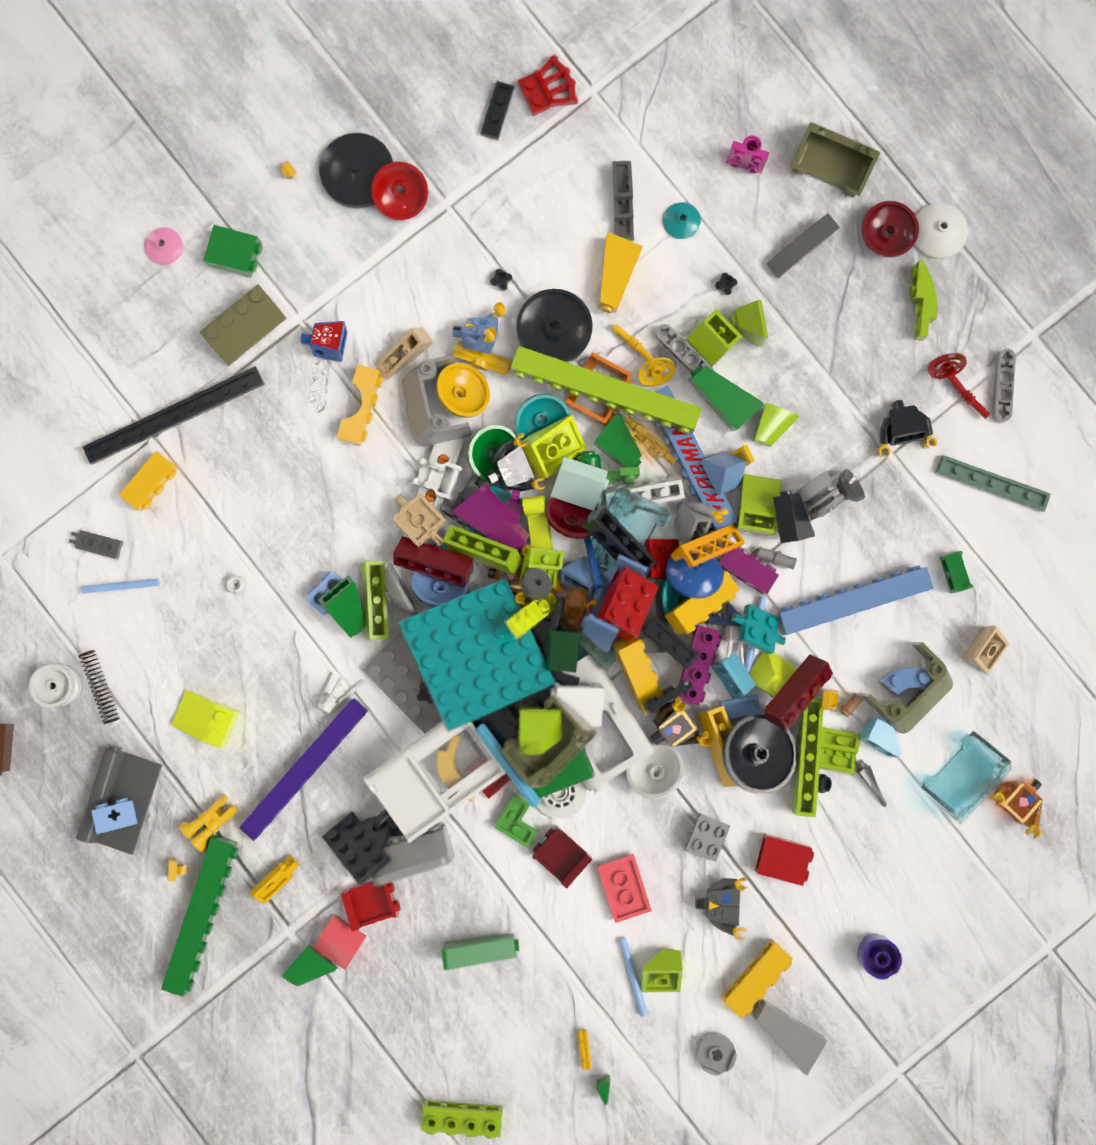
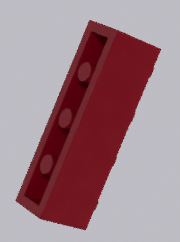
M403 536L393 552L394 565L462 587H466L474 571V559L467 555L457 554L426 543L417 547L410 538Z
M809 654L763 710L768 721L787 731L796 722L799 715L807 709L812 699L819 694L825 683L831 679L833 672L829 663Z

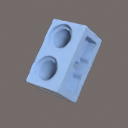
M334 571L331 573L327 572L321 578L322 582L317 587L313 586L307 593L309 596L306 600L321 615H326L328 612L321 604L317 603V596L319 594L325 595L331 590L330 583L333 580H337L338 583L343 580Z

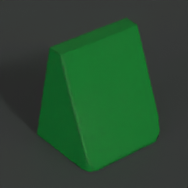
M610 1075L596 1080V1088L605 1105L608 1104Z

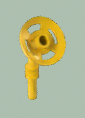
M617 324L612 327V330L625 340L628 346L631 345V349L634 348V351H638L647 361L638 372L639 381L643 385L649 387L660 386L674 376L676 368L673 361L668 358H653L642 346V342H639L638 339L635 340V336H630ZM665 368H668V373L662 377L661 375L665 371Z

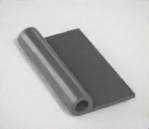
M110 745L109 748L106 747L76 839L86 843H99L133 855L162 764L123 752L119 746ZM128 798V801H133L138 824L96 834L92 810H96L95 806L108 803V806L116 805L117 800ZM112 810L109 818H113L116 821L117 817L121 816L120 812L117 813L115 810Z

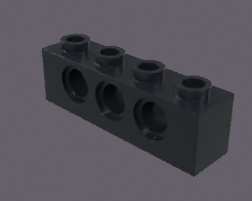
M605 506L591 512L582 524L615 561H617L620 554L648 568L645 576L648 575L657 562Z

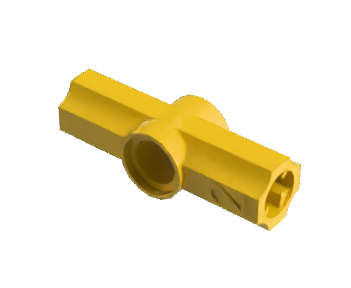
M458 341L454 348L453 357L471 363L472 366L478 369L490 370L507 376L512 360L494 354L493 351L491 354L464 349L462 341Z

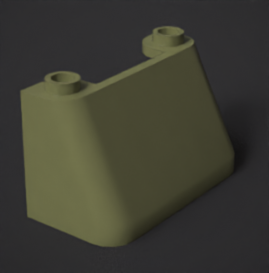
M810 121L790 167L793 168L792 172L803 175V173L811 174L845 190L844 194L854 198L855 195H861L881 152Z
M551 696L546 699L543 710H561L562 740L541 755L521 754L520 738L509 739L501 751V754L530 788L548 785L597 734L596 730L558 696Z

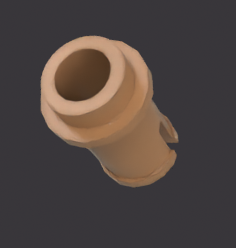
M853 693L844 705H840L839 711L848 718L853 715L852 712L864 700L858 694Z

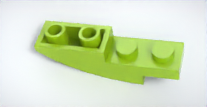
M919 260L911 269L910 276L913 278V283L909 288V296H911V303H918L915 307L917 322L914 323L913 334H915V340L923 341L928 337L929 323L937 319V296L930 272L924 261Z

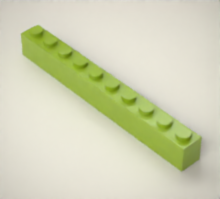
M518 346L511 366V372L516 377L522 379L528 377L532 379V382L543 385V383L549 384L550 388L561 391V389L569 391L568 394L579 397L581 395L587 397V400L590 402L598 403L599 401L605 403V406L610 409H616V407L623 409V412L628 415H641V418L646 421L652 422L655 420L660 422L661 426L667 428L673 426L678 428L679 432L685 434L694 432L702 410L701 407Z

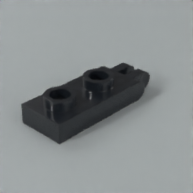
M684 681L674 688L672 685L662 691V696L658 698L653 696L646 701L647 705L643 707L647 714H651L690 689L693 685L692 682Z

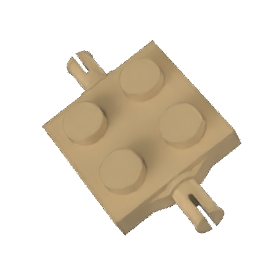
M421 493L408 502L401 494L395 498V501L402 508L392 520L417 547H420L428 539H432L437 546L441 545L440 542H444L437 532L447 521Z

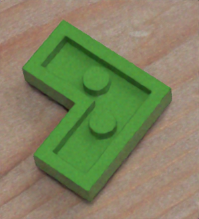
M640 467L620 468L619 471H608L606 477L609 480L608 485L615 484V481H623L624 484L634 483V480H637L640 475Z
M514 793L494 828L527 848L537 830L522 821L530 805L527 800Z

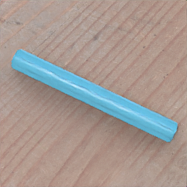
M484 723L479 725L475 732L531 807L537 806L541 799L501 754L503 748Z

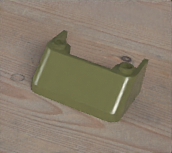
M913 642L912 646L929 662L926 666V673L934 682L925 691H919L906 706L898 701H892L883 707L871 694L863 693L861 695L898 733L905 734L910 732L953 687V679L946 665L923 642Z

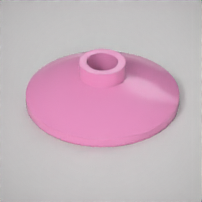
M166 227L152 231L145 242V251L148 257L153 262L161 265L175 262L183 250V242L179 234L173 229ZM164 241L165 244L160 247V242Z

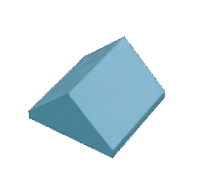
M735 652L729 658L726 657L711 666L732 699L746 695L756 685Z

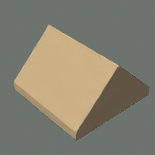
M984 626L963 658L984 673L989 674L1010 643L996 626Z

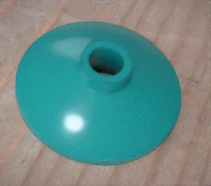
M678 202L666 210L663 224L670 236L676 239H688L699 230L701 217L693 205L686 202ZM685 216L686 220L681 221L679 217Z

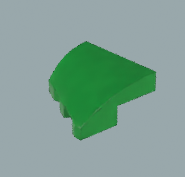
M308 945L284 972L282 977L295 986H301L336 971L338 967L331 960L320 955L312 946Z

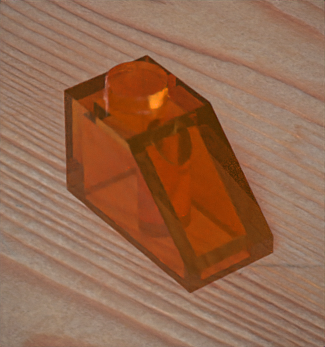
M574 586L569 587L564 604L563 626L570 628V630L581 632L589 590Z

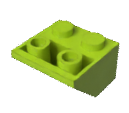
M715 309L693 331L686 341L713 367L740 342L743 336Z

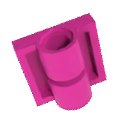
M750 135L744 139L743 143L733 141L726 163L735 168H745L754 174H761L770 152L761 150V140L757 136Z

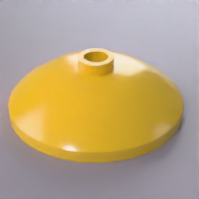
M453 363L440 372L436 381V392L440 402L450 413L462 418H472L481 414L486 409L490 401V388L487 380L479 370L465 363Z

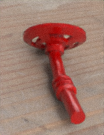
M948 353L934 359L928 366L929 375L936 379L948 378L961 395L960 398H964L963 401H967V405L970 404L986 419L990 413L976 400V396H972L973 393H969L970 390H966L955 376L966 367V357L960 353ZM944 362L939 369H935L939 364Z

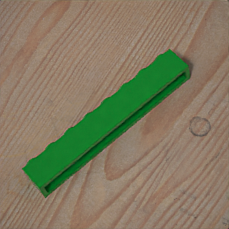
M218 835L211 837L161 990L181 997L192 991L195 980H193L194 974L199 971L201 966L200 956L204 954L207 948L206 937L211 934L214 923H211L213 916L217 915L220 908L218 904L219 898L223 897L226 890L225 880L230 877L232 867L230 866L232 859H235L238 854L239 848H236L238 842Z

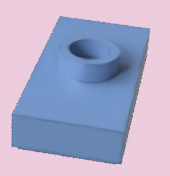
M757 694L719 702V706L724 705L729 720L761 714Z

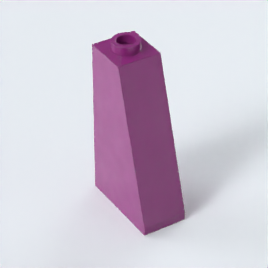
M485 483L452 511L456 516L495 542L518 551L527 545L526 541L530 535Z

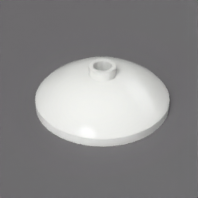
M933 203L925 206L916 214L919 234L914 245L922 254L934 259H945L955 255L964 246L968 235V226L964 216L958 209L945 203ZM941 224H944L946 229L941 228Z
M652 742L651 744L655 751L628 768L627 778L630 786L640 796L648 799H661L677 790L683 780L685 767L681 755L674 747L662 742L656 746ZM657 773H662L660 777H656Z

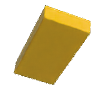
M823 690L822 709H838V690Z

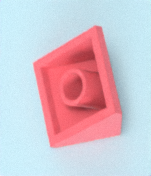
M334 915L313 948L346 970L367 935L359 930L352 932L350 924Z

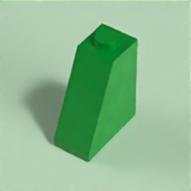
M617 412L594 441L593 445L622 468L639 467L642 463L640 461L642 454L624 419Z
M349 575L318 599L324 609L350 638L359 634L362 628L366 626L357 586Z

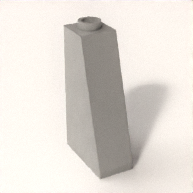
M762 999L753 1009L755 1021L803 1074L808 1076L827 1040L820 1033Z

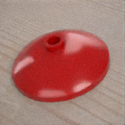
M402 161L391 162L384 165L376 173L371 188L372 198L378 210L385 216L394 220H407L418 215L425 207L428 200V184L422 172L414 165ZM398 186H402L404 190L402 192H398L396 188Z

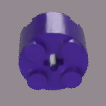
M879 934L867 935L858 946V962L872 977L886 980L899 972L902 966V955L898 947L887 937Z

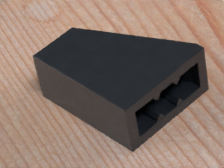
M789 490L780 492V496L773 497L780 543L815 537L813 527L799 493L792 494V491Z

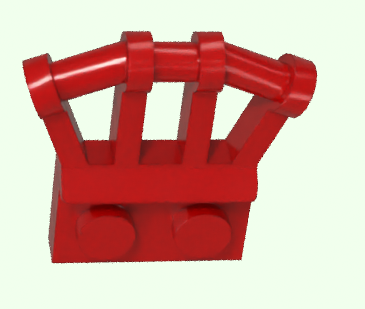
M555 54L549 58L548 62L539 71H534V73L518 80V85L533 116L555 106L575 105L578 103L575 90L576 81L574 78H571L569 67H565ZM553 66L559 71L549 77L543 78V76ZM564 78V84L551 90L548 89L547 85ZM568 90L569 97L553 99L554 96Z

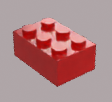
M627 567L615 573L596 618L619 629L616 636L626 642L637 638L658 586Z

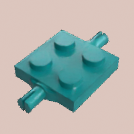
M752 604L745 605L742 617L736 613L732 614L731 621L740 624V641L767 654L774 653L776 642L781 645L786 643V638L777 633L778 617Z

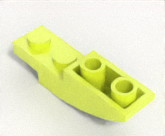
M549 593L544 599L532 601L508 619L505 623L516 639L555 609L557 599L553 594Z

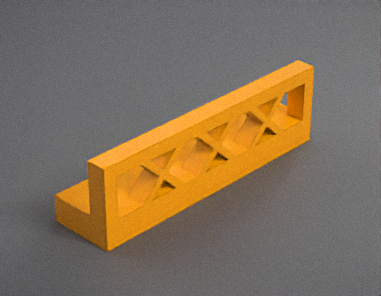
M734 524L681 545L671 554V557L674 561L684 558L688 566L692 568L743 546L745 541ZM733 535L737 543L730 541L729 537ZM723 543V549L716 546V544ZM703 549H711L710 554L703 552ZM691 554H697V560L694 561L690 556Z

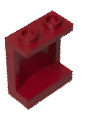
M557 825L555 829L551 827L544 835L546 839L542 844L538 842L531 850L533 852L532 858L543 865L567 889L593 858Z

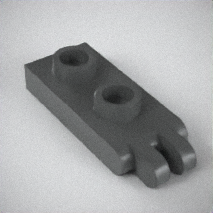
M80 530L79 533L71 532L72 536L78 537L77 541L69 539V543L76 544V549L119 559L124 541Z

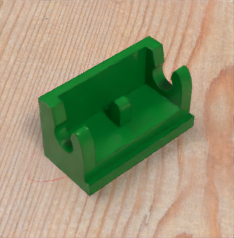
M962 551L940 557L951 593L973 588L962 558Z

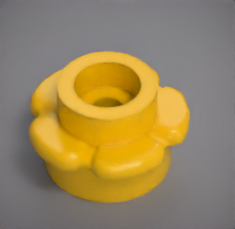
M288 160L285 163L281 162L283 167L280 170L286 178L290 176L293 179V176L297 174L294 167Z

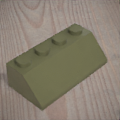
M257 284L199 333L224 362L230 366L287 318L261 286Z

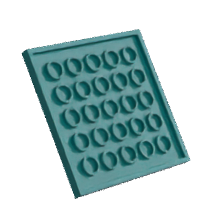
M506 578L398 623L447 733L556 684L550 670H546L545 659L531 630L529 629L516 639L505 623L521 610L515 601V596Z

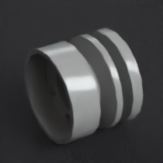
M826 471L795 492L800 494L803 503L807 501L810 503L806 508V512L812 509L815 510L809 516L811 521L831 512L845 498L843 494L834 498L833 494L839 490L838 487L830 491L827 487L833 480Z

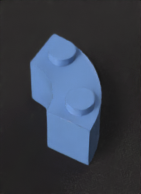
M900 668L888 672L877 682L891 694L899 695L908 688L925 691L934 681L927 675L924 669Z

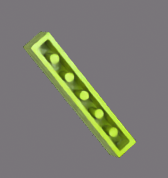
M813 698L807 709L799 715L797 735L798 756L792 813L796 816L816 817L824 711L822 709L823 699Z

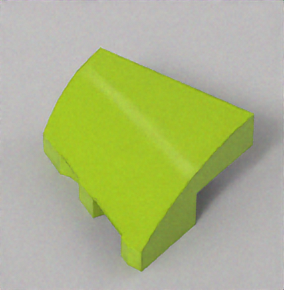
M765 403L753 442L771 447L798 419L799 415L781 407Z

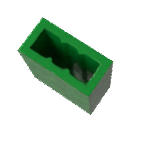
M213 225L203 261L209 267L251 278L252 274L256 272V260L262 252L263 245L258 236Z

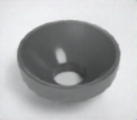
M848 469L843 470L836 484L840 495L843 494L846 500L849 499L854 502L865 499L864 490L855 475Z

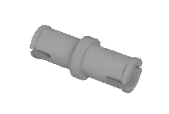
M761 546L757 554L758 558L772 562V565L777 566L778 564L794 570L797 558L781 554V551L777 550L775 552Z

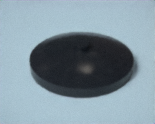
M365 133L345 134L335 139L325 149L319 165L320 179L327 194L340 205L349 208L370 207L375 204L371 193L373 179L380 168L393 162L388 148L379 139Z
M546 289L532 295L521 307L516 324L517 336L523 348L568 363L578 358L585 351L591 340L593 329L592 317L586 304L577 295L563 289Z
M765 715L746 716L732 725L727 732L722 747L723 764L730 779L741 789L755 794L775 792L788 783L796 769L798 753L792 733L789 729L786 731L770 723Z

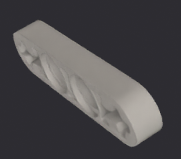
M663 324L657 328V340L665 348L669 349L674 357L690 372L700 362L702 363L700 368L707 366L714 371L713 367L671 326ZM661 330H662V331H666V330H667V331H668V334H667V335H668V337H669L670 339H672V336L675 337V338L670 342V344L667 343V342H669V339H668L666 336H663V337L660 336V335H661ZM675 342L682 343L683 350L675 351L673 344ZM693 355L696 357L697 362L690 365L687 363L686 357Z
M1004 349L996 355L992 417L998 423H1004L1012 417L1016 354L1011 349ZM1006 354L1010 360L1006 362V367L1001 368L1005 365V359L1002 356ZM1001 372L1008 373V381L1001 380ZM1000 390L1007 392V400L1000 399ZM998 404H1007L1003 407V413H1006V416L1003 418L998 414L1002 410V405Z

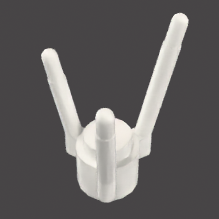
M726 625L725 631H722L721 643L715 651L716 660L724 640L728 642L727 658L730 657L732 643H737L738 640L739 659L744 665L740 627Z
M332 672L319 698L318 706L328 713H331L333 709L337 710L364 682L360 681L336 702L337 698L334 694L343 678L340 677L331 692L328 693L335 675Z

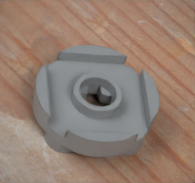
M720 1033L706 1034L699 1042L696 1050L700 1066L711 1075L718 1076L721 1073L730 1071L736 1062L737 1055L733 1043L727 1036ZM718 1049L721 1057L717 1056L714 1059L712 1051Z

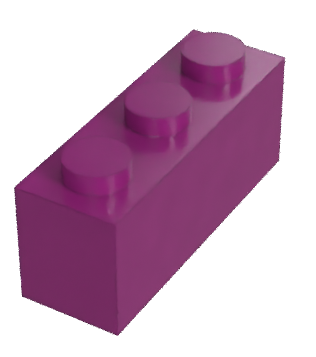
M742 547L722 554L718 561L723 570L763 595L769 593L779 577L774 567L769 564L763 565L759 562L760 559L753 554L749 556L744 553Z

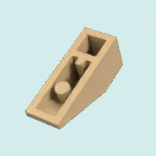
M423 327L412 328L375 366L387 380L421 355L434 341Z

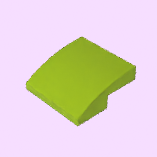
M528 548L521 570L519 586H521L522 576L529 569L538 568L549 575L552 581V589H556L558 570H562L564 551Z
M822 727L819 769L853 775L855 773L856 754L859 752L860 734Z

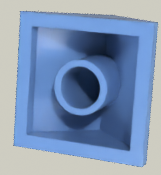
M722 452L700 461L717 495L742 485L746 460Z

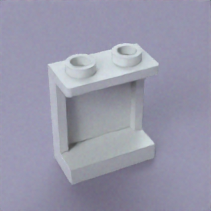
M555 682L554 688L550 689V697L558 696L591 726H601L604 688L601 683H592V686H564Z

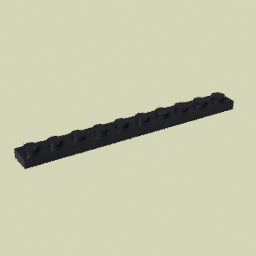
M255 366L93 441L82 448L89 463L94 465L265 385L258 368Z

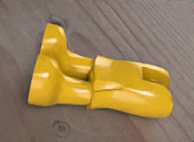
M226 795L218 798L206 811L200 813L199 817L190 823L184 821L178 826L182 834L187 839H190L205 824L206 828L190 840L191 844L202 853L208 848L207 840L214 832L217 833L218 829L230 820L238 810L235 805L226 810L225 813L220 809L229 800Z

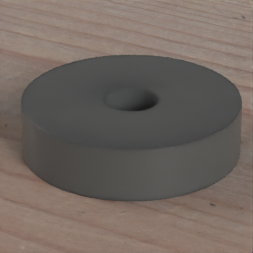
M532 568L522 576L521 587L528 597L541 600L551 592L552 581L543 570Z

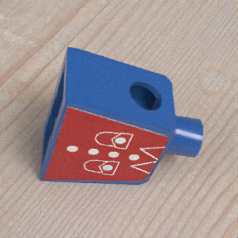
M345 321L315 323L312 334H301V344L310 345L312 355L315 357L342 362L348 334Z

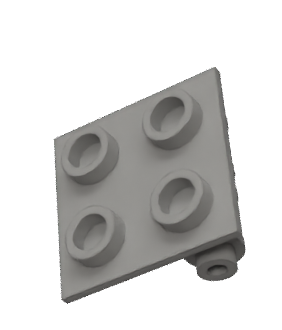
M699 813V816H696L695 826L691 828L693 831L689 832L691 836H689L687 843H685V851L716 862L730 825Z

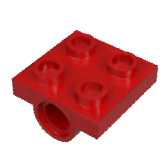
M645 539V549L657 561L648 573L647 578H667L666 565L671 554L679 548V539Z

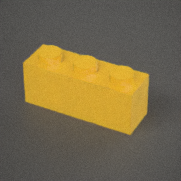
M155 451L119 496L136 510L143 512V510H147L152 505L153 498L162 493L167 481L172 480L176 476V471L179 467L163 454Z

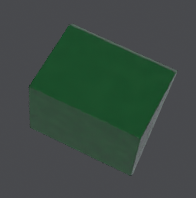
M549 630L546 670L577 673L580 631Z

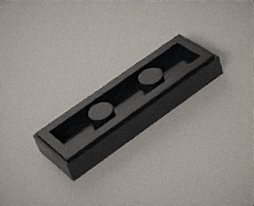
M496 81L480 132L481 136L499 140L514 93V85Z
M656 616L642 630L644 634L685 669H688L699 655Z

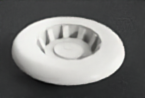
M584 782L552 793L547 797L544 796L540 798L541 802L537 807L545 815L552 818L562 819L570 817L583 806L587 794L586 785ZM571 787L575 788V792H571Z

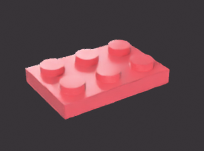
M634 853L597 865L615 923L652 911Z

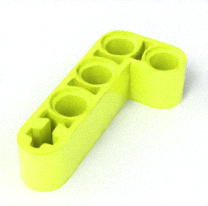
M539 495L523 498V510L528 517L531 546L539 549L553 550L551 527L545 517L546 497Z

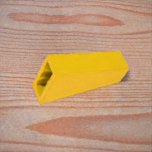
M610 232L607 233L604 244L599 307H602L604 312L616 313L643 246Z

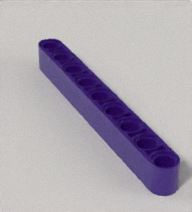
M353 698L242 823L239 829L255 841L366 715L368 709Z

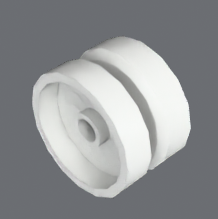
M50 664L40 667L32 675L29 684L30 694L35 702L50 708L71 704L79 696L82 687L81 677L78 672L72 667L63 664Z

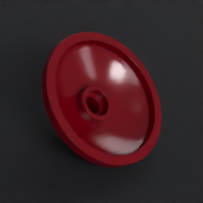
M884 201L874 205L866 213L862 221L861 233L866 246L872 252L882 257L893 258L907 253L914 246L919 234V224L913 211L906 205L896 201ZM884 231H887L889 233V236H886L884 234Z
M554 497L548 501L545 507V517L549 525L556 532L572 539L591 537L582 524L593 510Z

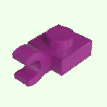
M512 490L510 503L504 502L503 505L519 522L523 506L518 505L521 492Z

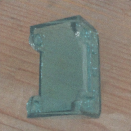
M618 488L607 508L644 548L645 539H650L656 526H666L670 522L672 515L667 508L625 488ZM592 537L591 540L598 568L606 571L608 569L613 570L616 561Z
M974 730L962 737L960 740L962 743L961 749L936 776L932 775L930 777L927 775L921 782V789L959 825L978 808L1012 769V761Z

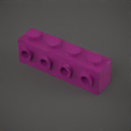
M696 625L690 647L699 655L688 669L683 667L679 685L684 681H691L693 685L678 697L681 698V701L699 706L700 702L703 703L706 695L703 689L705 684H708L710 681V665L713 666L715 663L716 654H714L716 647H719L722 636H719L720 631Z

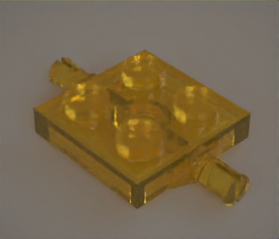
M630 415L624 420L633 430L631 434L634 441L639 445L643 444L647 448L646 452L652 458H664L671 466L674 464L676 459L668 453V448L641 422L637 423Z

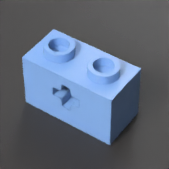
M128 798L117 800L116 805L108 806V803L95 806L96 810H92L96 834L138 824L133 801H128ZM112 810H115L117 813L120 812L121 816H118L116 821L113 818H109Z

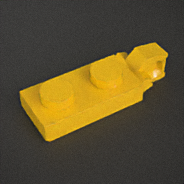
M290 855L277 865L249 892L251 897L266 904L293 878L292 874L299 866L297 859Z

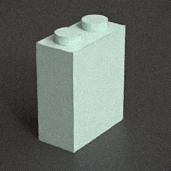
M564 457L553 485L551 497L594 511L596 504H601L604 495L601 493L602 490L606 491L609 483V480L606 479L608 471Z

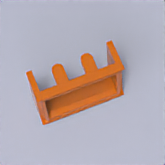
M593 352L591 353L584 368L593 370L597 364L621 377V381L632 384L633 380L630 379L632 373ZM569 395L565 401L567 407L592 419L603 427L615 415L612 412L613 409L607 407L602 417L576 404L575 402L578 397Z

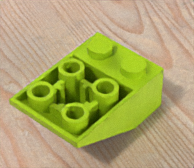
M748 474L743 475L737 512L738 521L735 525L738 531L768 536L777 534L778 525L773 497L780 496L781 480Z

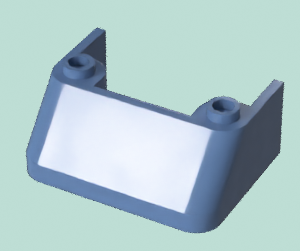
M620 554L613 570L608 569L604 577L607 582L589 617L585 616L581 627H583L582 632L600 650L608 653L619 629L597 619L596 616L615 573L627 567L644 577L648 570L647 567Z

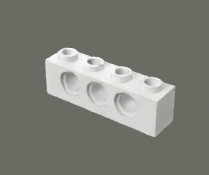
M679 474L609 487L604 491L607 509L610 512L685 498L682 479Z

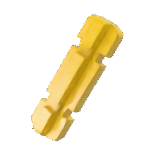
M580 1029L577 1031V1037L579 1040L580 1059H582L581 1068L582 1070H589L592 1068L589 1040H587L588 1032L587 1029Z

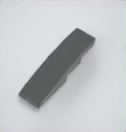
M631 160L612 161L615 235L629 241H634Z
M827 213L773 257L767 265L780 278L840 228L839 225Z

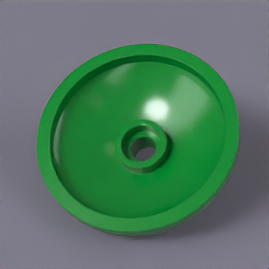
M489 425L478 430L471 438L467 451L468 462L472 471L479 478L487 481L486 474L493 471L490 462L494 459L499 446L511 439L516 440L517 435L502 425ZM490 450H492L493 455L491 457L488 455V452Z

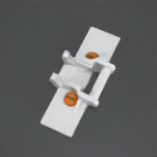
M462 438L434 444L429 461L424 458L420 459L419 464L421 468L418 477L414 478L412 484L420 487L417 496L421 493L439 513L444 499L452 501L453 497L451 495L458 474L463 469L456 465L464 443ZM446 469H450L452 471L445 492H439Z

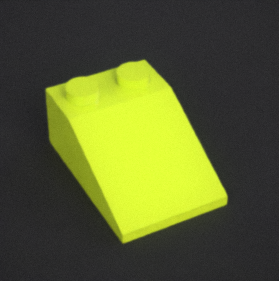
M572 415L531 434L522 441L528 440L527 445L522 447L534 477L548 478L560 469L564 457L573 459L580 452L587 449Z
M186 690L171 726L202 742L222 748L227 744L240 711Z

